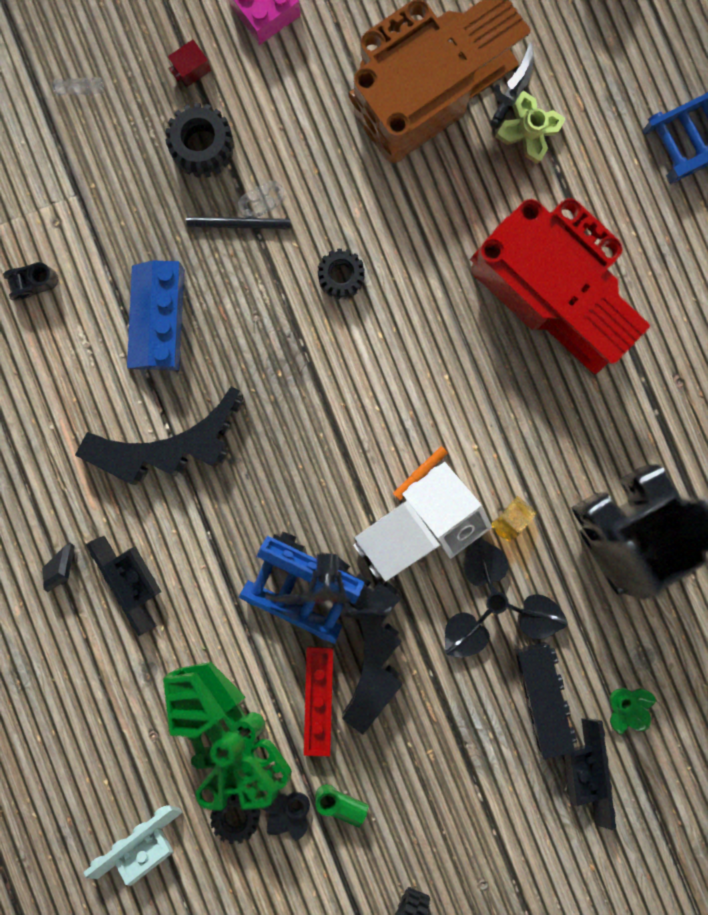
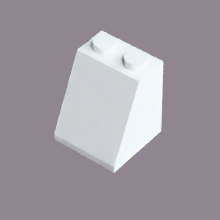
M445 462L431 469L428 475L420 481L411 484L402 493L450 559L493 528L482 505Z
M407 500L354 538L357 543L353 546L362 558L366 555L372 562L369 568L377 580L382 577L386 582L437 548L440 544Z

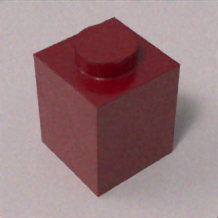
M194 39L167 56L171 67L168 68L169 72L176 82L181 80L186 88L211 71L208 59Z

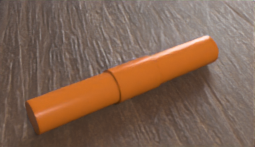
M440 446L393 492V495L400 501L404 497L402 493L411 484L424 478L448 452Z

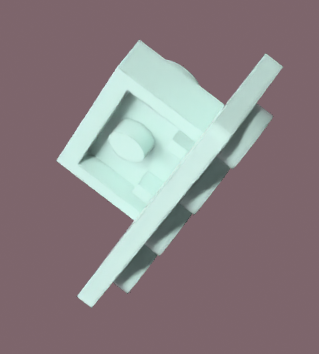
M170 805L159 808L154 813L152 819L136 826L133 829V834L128 838L116 842L111 847L112 850L105 856L94 859L90 863L91 867L83 872L85 877L99 879L116 865L125 884L128 886L133 885L174 852L162 828L182 813L181 809Z

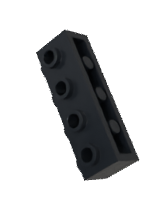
M546 642L514 649L539 754L543 759H548L575 752L574 743H577V737L574 728L569 727L567 717L571 716L567 700L563 701L561 690H564V683L561 674L556 673L554 664H558V658L555 649L550 648V645Z

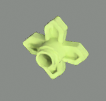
M523 91L513 105L517 119L505 120L495 137L506 145L522 140L524 156L538 164L548 150L544 136L556 135L563 125L565 118L554 110L545 112L542 109H538L536 99Z

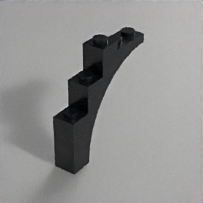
M231 386L221 402L205 419L187 431L168 439L149 443H124L108 440L87 432L75 456L131 485L143 482L149 471L146 468L148 463L172 476H177L178 472L182 474L189 462L186 459L188 454L213 467H217L218 463L221 465L224 463L229 453L226 450L228 444L219 439L221 435L225 437L232 425L229 420L233 412L238 413L244 402V399L241 398L243 393Z
M339 557V570L364 581L360 595L354 604L357 610L385 611L396 606L400 600L396 595L399 590L387 581L384 585L378 581L374 588L371 589L369 587L371 582L360 573L357 576L353 575L348 571L351 566ZM387 616L360 620L364 636L363 666L356 690L342 713V719L362 735H364L403 685L402 680L399 678L401 673L390 664L387 667L384 666L385 662L402 642L398 637L400 632L389 623L385 626L382 624Z

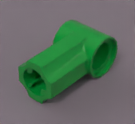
M329 784L320 786L315 793L316 809L321 815L333 816L358 828L363 824L367 816L368 804L337 791L334 786ZM330 795L334 797V801L329 805H324L320 802L322 797Z

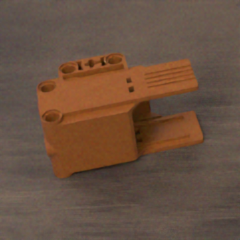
M481 0L464 13L447 11L438 18L425 1H410L362 35V61L360 69L354 76V89L348 92V96L354 106L355 117L384 158L392 163L400 162L412 151L461 119L465 115L470 99L517 68L519 62L510 48L530 34V27L510 0ZM419 15L423 19L414 20L411 16ZM369 45L377 46V48H375L372 51L368 50L366 47Z

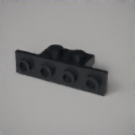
M105 535L88 542L86 547L91 557L96 562L104 580L108 583L136 634L141 636L156 627L157 625L144 603L162 591L136 546L117 557Z
M581 718L585 745L575 747V752L564 755L570 804L580 806L592 802L595 825L613 830L616 829V813L613 805L612 784L610 782L609 760L606 751L603 722L597 719Z

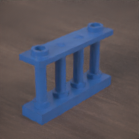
M708 92L665 114L662 111L654 114L648 119V124L642 130L644 135L656 130L673 162L671 165L673 167L672 170L666 175L670 185L708 166V146L703 142L689 115L690 112L702 107L708 119ZM678 118L696 150L695 157L689 160L686 157H682L666 124Z
M267 536L256 556L264 560L256 581L253 583L248 580L238 598L309 631L323 640L335 644L343 626L336 623L344 607L343 603H333L326 618L312 611L316 604L314 602L304 603L301 606L299 604L274 602L265 598L266 592L273 596L290 595L298 577L311 583L313 570H316V558ZM273 566L288 572L279 594L264 588ZM342 571L341 578L346 596L351 598V603L355 604L364 581ZM317 578L313 593L325 586L324 583H319V578ZM335 578V583L330 584V588L340 593L337 579Z

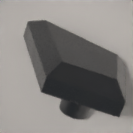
M71 542L65 545L42 568L43 590L46 592L60 584L64 585L68 581L75 545Z

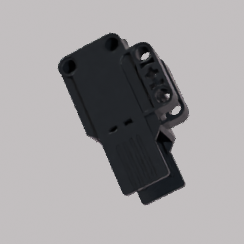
M651 464L641 466L618 479L629 497L627 499L628 502L617 508L608 492L595 493L571 507L573 514L582 527L579 530L581 537L614 592L618 596L626 594L644 600L650 597L658 598L662 596V590L708 564V500L706 498L683 499L662 466ZM655 523H658L661 528V532L657 537L651 532V528ZM632 532L637 533L641 538L642 543L639 551L632 541H626L627 536ZM646 559L651 561V570L648 569L644 562Z

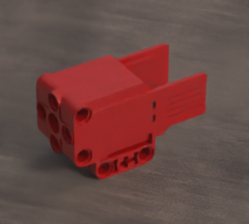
M535 199L525 200L495 228L492 234L470 258V261L473 263L471 272L474 278L485 285L528 328L549 332L593 375L598 374L608 363L612 365L617 363L650 328V324L619 295V280L608 270L621 256L623 251L622 243L575 199L563 200L552 212H549ZM569 210L573 214V219L566 218L562 215L561 211ZM587 230L591 232L588 236L584 233ZM602 247H608L612 251V257H607Z

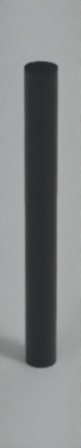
M186 217L187 227L290 229L291 225L290 219Z

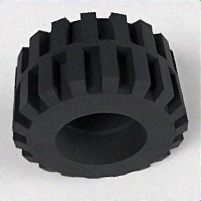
M194 103V108H190L189 105L183 106L185 111L180 112L178 109L174 113L176 118H170L168 121L170 128H166L165 134L167 139L165 141L179 169L183 168L184 173L188 175L193 172L197 178H200L201 174H205L207 178L211 177V172L213 171L216 174L220 173L221 166L226 168L229 165L228 158L232 159L234 154L232 150L234 148V140L226 117H222L218 109L213 111L211 105L206 104L202 108L200 103ZM207 131L215 136L211 146L203 151H192L186 147L188 139L196 132Z

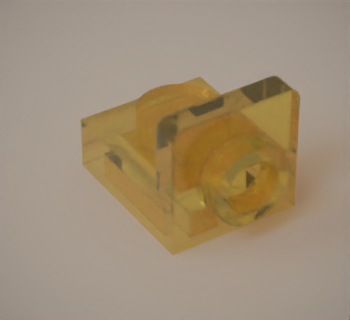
M517 495L491 525L500 537L511 542L523 532L537 512Z

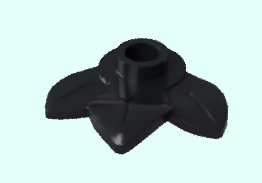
M278 792L277 797L272 803L262 808L264 811L271 813L267 822L268 835H280L289 831L291 837L298 841L306 833L308 828L306 815L310 809V801L304 793L292 792L286 795ZM294 801H299L302 804V807L299 809L293 808L292 803Z

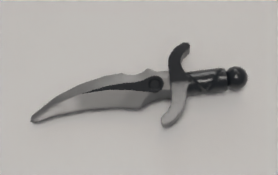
M529 43L520 67L508 82L506 94L504 95L501 92L499 85H496L494 88L495 98L500 104L493 119L490 121V126L494 129L499 127L500 122H502L509 109L514 111V103L523 88L528 84L534 61L532 43Z

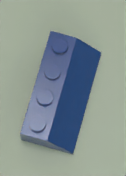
M152 260L132 265L127 369L180 371L184 267L180 261Z

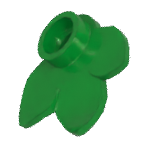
M626 688L614 690L609 698L610 706L613 710L610 718L612 728L619 735L623 734L629 726L637 731L648 730L651 724V716L648 709L657 702L656 697L651 692L642 688L634 691Z

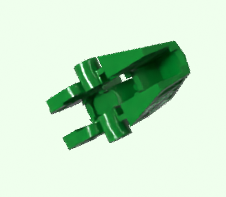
M212 662L181 667L168 673L163 678L169 736L188 737V740H191L195 753L191 758V764L194 768H214L196 791L195 796L198 804L207 810H223L227 806V799L232 794L238 793L242 809L269 806L277 797L278 790L284 788L291 780L292 770L271 741L267 739L257 740V737L265 730L264 718L256 712L248 713L245 716L239 703L246 697ZM223 718L230 731L225 732L219 720ZM203 732L206 733L213 746L204 747L201 739ZM258 747H263L268 751V759H262L258 756ZM274 762V765H271L269 768L267 767L269 764ZM281 772L283 777L276 778L274 774ZM202 791H211L214 795V802H207L202 796ZM259 791H267L268 794L261 795Z

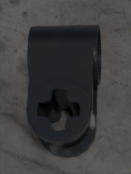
M41 262L10 269L3 273V277L7 279L11 291L9 298L13 301L27 299L35 294L52 290L59 281L57 272ZM47 271L46 279L39 282L40 274Z

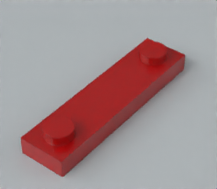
M307 646L303 756H330L333 647Z

